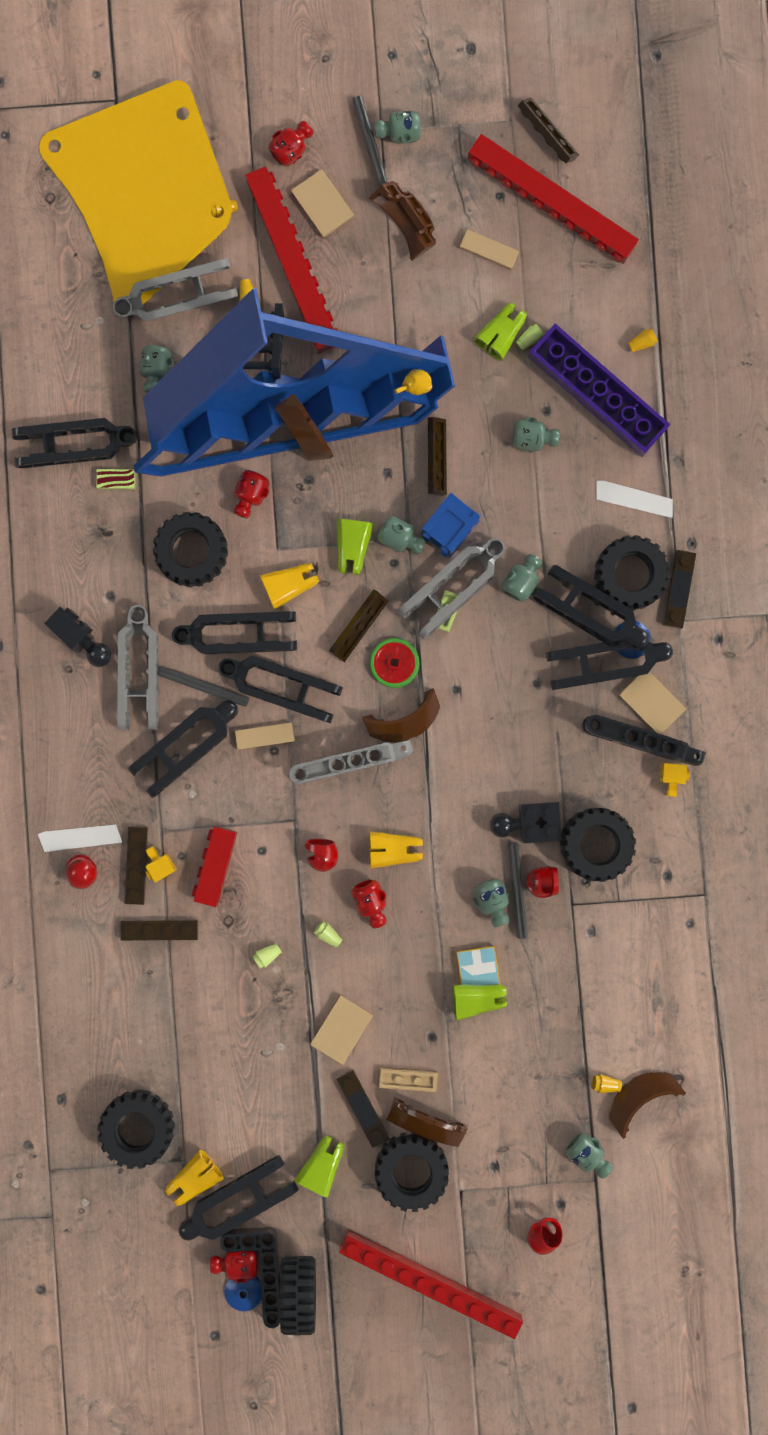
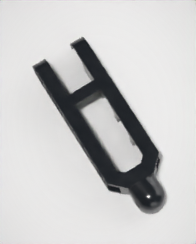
M106 418L12 428L13 440L43 438L45 453L30 454L28 457H14L15 468H34L109 460L116 455L120 447H128L135 444L137 434L132 427H116ZM95 432H107L109 434L110 444L106 448L94 450L87 448L84 451L73 452L68 450L66 453H56L54 437Z
M557 565L551 567L548 575H551L554 579L561 582L562 586L571 590L565 600L562 601L539 587L532 594V598L537 603L611 648L620 647L625 644L635 650H644L648 647L649 635L645 630L636 625L634 610ZM577 595L581 597L583 595L593 601L597 607L598 605L603 607L612 616L616 615L626 622L620 631L614 632L570 605Z
M296 612L199 615L191 625L175 627L172 631V639L179 645L194 646L203 655L296 651L297 640L288 642L279 640L265 641V624L296 622ZM257 624L256 643L237 642L235 644L218 643L206 645L202 641V629L205 626Z
M649 641L648 647L644 649L646 661L643 665L590 674L587 655L631 647L625 644L620 647L611 648L605 643H597L546 652L547 662L579 657L582 670L581 676L550 681L552 690L645 675L650 672L655 663L669 660L673 655V648L666 642L652 644Z
M250 656L242 661L225 658L220 661L218 666L221 675L234 680L239 692L330 724L334 714L304 704L309 687L340 696L343 687L255 656ZM255 667L302 683L297 701L247 685L246 677L249 669Z
M225 700L216 708L200 707L136 760L128 770L133 776H136V773L145 766L150 765L158 757L163 761L169 771L146 790L150 797L154 798L227 737L228 723L238 714L237 704L233 701ZM203 717H209L216 725V732L175 765L165 753V749L173 742L181 739L180 737L189 729L194 728L195 724Z
M592 715L586 717L582 722V729L588 735L692 766L702 765L705 759L706 752L691 748L684 741L610 718ZM592 720H594L597 723V728L595 730H593L590 727V722ZM629 731L632 732L634 736L632 741H629L627 738V734ZM648 737L652 741V745L650 747L646 745V739ZM666 743L670 745V751L668 753L665 751Z
M277 1155L198 1200L192 1216L185 1219L179 1227L180 1237L187 1241L193 1240L198 1236L215 1240L295 1194L299 1188L294 1180L285 1187H279L267 1195L259 1180L280 1169L285 1164L281 1156ZM249 1186L257 1203L248 1208L244 1207L241 1212L231 1218L228 1216L224 1222L215 1227L204 1223L202 1219L203 1212Z

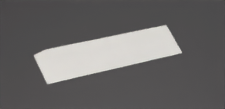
M596 481L597 500L673 518V499L607 481Z
M116 825L45 831L38 834L44 852L122 843Z

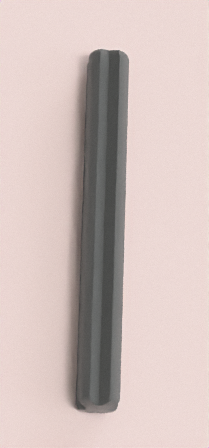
M359 95L353 98V104L378 187L388 181L363 97Z
M163 666L158 671V676L224 700L233 701L244 707L248 705L249 697Z
M513 843L508 845L516 932L518 939H525L528 937L519 845Z

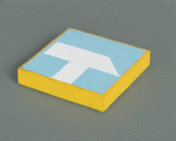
M495 946L456 951L461 985H500Z

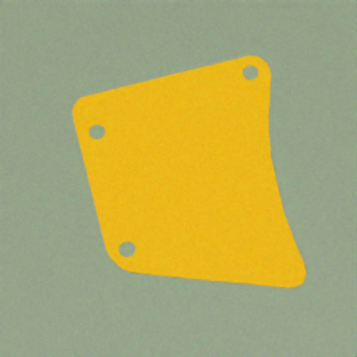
M181 80L172 81L49 131L40 140L39 150L42 158L69 191L86 220L103 260L114 302L120 297L129 295L134 284L137 282L181 271L227 228L232 214L231 200L189 85ZM181 107L189 111V116L185 120L178 119L176 115L177 110ZM58 140L60 142L61 148L58 152H51L49 150L50 141ZM215 202L224 209V213L220 218H215L211 214V205L213 207L216 206ZM162 287L143 292L141 295L142 304L148 301Z

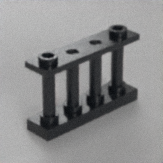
M275 303V311L267 314L284 318L283 303ZM272 333L268 337L273 339V343L265 345L258 352L270 353L272 359L268 361L247 362L243 369H269V371H272L273 379H281L283 335Z

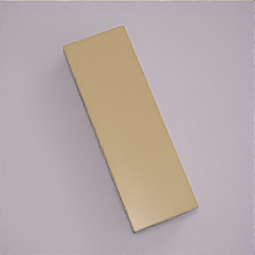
M468 229L460 245V249L511 271L520 252Z
M292 722L235 731L238 750L295 742Z
M380 1067L379 1088L436 1092L438 1072Z

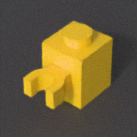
M661 763L660 782L668 783L666 796L677 797V784H686V781H689L690 770L687 769V765Z
M154 846L146 850L152 860V863L145 866L147 868L145 873L150 881L154 880L156 883L177 871L168 854L160 857Z

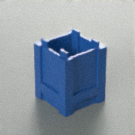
M450 493L423 526L422 538L425 539L426 543L431 541L440 548V554L445 558L447 555L452 557L479 523L481 516L453 493Z

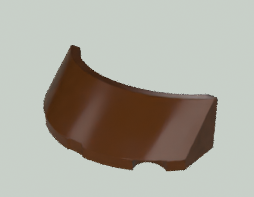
M390 181L382 184L369 197L373 203L387 212L399 226L407 241L411 261L436 244V239L432 235L435 229L431 218L411 192L403 191L398 183Z
M294 393L275 406L308 461L325 460L334 457L319 429Z
M434 688L424 692L425 697L423 702L419 704L420 707L404 718L384 721V719H375L372 714L362 717L369 735L385 742H403L422 734L434 722L440 709Z
M648 1072L632 1078L628 1083H625L621 1091L617 1092L613 1099L614 1102L609 1113V1120L624 1139L629 1131V1123L644 1104L660 1096L673 1094L675 1097L678 1095L684 1096L686 1092L670 1073Z
M394 1098L386 1119L414 1134L455 1147H459L467 1131V1125L457 1122L455 1124L450 1120L445 1121L414 1109L413 1106L404 1104V1101L398 1098Z

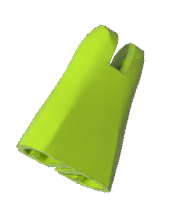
M512 302L504 306L473 337L476 345L498 361L504 359L527 316V313L521 310L514 321L508 318L516 307Z
M337 519V565L339 573L345 574L348 559L354 560L353 575L360 574L374 523Z
M452 985L453 1010L456 1021L507 1006V999L504 997L507 995V988L503 985Z
M326 1135L318 1143L316 1149L294 1181L328 1198L344 1151V1144L338 1141L331 1155L326 1150L330 1145L332 1137Z

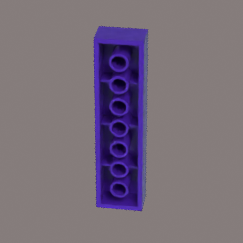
M556 323L529 352L528 358L639 456L643 457L671 425Z

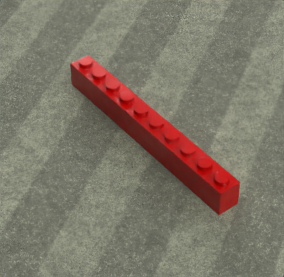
M480 134L469 150L468 160L471 165L476 168H482L489 177L498 179L505 188L513 189L520 198L528 199L535 208L543 209L553 220L558 219L564 223L565 228L570 231L574 230L583 240L595 244L599 251H605L610 254L614 261L624 264L639 241L637 237L483 134Z
M265 166L245 174L252 196L305 323L333 329L331 324L334 321L330 310L326 311L324 307L326 300L323 293L319 294L316 288L319 287L316 276H312L309 271L312 269L309 259H304L302 254L305 252L301 241L297 242L295 237L298 234L294 223L290 224L288 220L290 213L287 206L283 207L281 203L283 196L280 189H276L273 184L276 183L273 172H269ZM313 342L318 354L335 348Z
M349 1229L347 1230L340 1245L339 1254L514 1340L516 1339L523 1324L522 1314Z

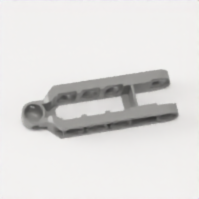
M225 258L137 282L134 284L129 295L115 300L113 310L120 317L137 315L145 321H151L238 297L236 287L205 295L200 276L231 268L229 260ZM193 279L197 298L180 301L179 303L162 306L150 311L144 309L141 300L143 292Z
M494 538L482 547H466L398 610V613L403 619H406L429 599L439 611L429 619L430 622L421 631L417 632L423 640L427 639L494 578L495 562L502 557L505 551L503 541ZM472 559L478 560L485 567V572L479 578L472 580V584L463 592L460 591L458 597L448 606L443 604L441 608V601L435 593Z
M134 605L129 609L128 624L118 632L117 724L119 730H129L130 698H146V712H148L147 729H158L159 634L148 625V611L141 605ZM133 635H146L148 637V670H146V674H148V689L130 690V638Z
M411 740L395 744L387 742L297 764L290 769L289 777L294 783L303 784L404 759L413 753ZM401 746H404V747L406 748V750H405V751H401V750H400V747H401ZM377 750L380 752L381 756L378 761L370 759L369 754L371 751ZM354 755H359L362 759L361 764L358 766H354L351 763V758ZM336 759L341 760L343 763L342 768L338 771L332 767V763ZM298 769H302L305 772V776L301 780L295 776V772Z

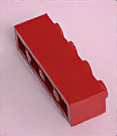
M214 826L213 830H209L207 840L210 842L208 848H204L202 859H205L203 867L200 866L197 873V878L200 879L198 886L194 885L192 891L193 902L212 907L218 906L238 832Z

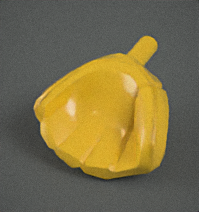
M413 369L405 377L402 387L395 389L394 392L395 394L403 391L413 395L425 394L432 389L431 377L422 369Z

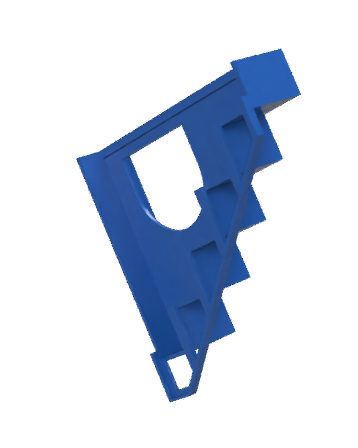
M253 288L143 397L151 450L134 465V472L162 477L301 448L296 439L259 446L281 425L287 426L275 406L293 393L301 402L319 431H322L341 413L367 418L356 427L321 433L327 443L418 424L439 408L437 401L455 387L444 336L440 335L424 350L419 351L261 312L257 289ZM272 333L347 350L336 361L322 358L301 378L281 375V379H273L271 372L261 371L252 379L243 370V366L268 343L267 337ZM422 369L430 375L432 389L429 392L421 395H413L406 391L395 394L394 390L402 387L405 377L411 370ZM402 401L422 405L409 416L379 421ZM220 438L247 443L239 451L198 459ZM162 451L187 455L180 463L166 466L150 464Z

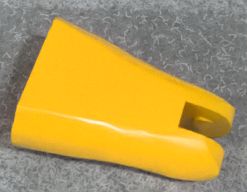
M312 563L260 575L274 610L317 585L319 582L318 576H313L306 580L303 578V574L314 570Z
M369 831L370 869L422 860L423 853H409V846H422L423 839L414 836Z
M200 1149L169 1182L164 1192L169 1196L180 1187L183 1192L174 1199L173 1203L176 1206H181L222 1181L224 1177L205 1151Z

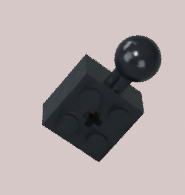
M59 607L44 623L71 650L79 653L84 648L87 651V660L92 666L103 667L109 663L111 659L109 647L103 643H94L92 641L95 637L91 633L93 629L83 621L79 622L77 620L79 616L72 609Z
M559 802L519 804L520 818L512 819L508 814L498 813L490 821L491 832L500 838L509 836L513 830H521V843L523 844L562 841ZM539 817L545 820V824H542L541 828L535 824L536 821H539Z

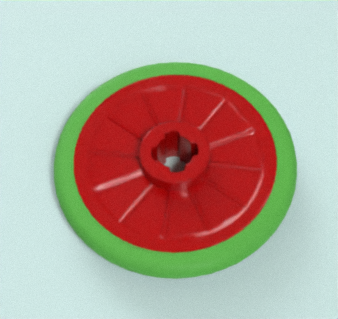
M389 638L380 642L373 649L370 656V670L380 684L390 688L403 687L416 677L419 670V656L416 649L409 642L399 638ZM392 659L399 661L397 667L390 665Z

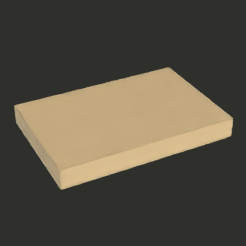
M322 169L291 190V193L323 239L355 217Z
M651 672L637 676L618 695L658 734H662L686 710Z
M340 995L310 1045L343 1065L372 1019L373 1014Z

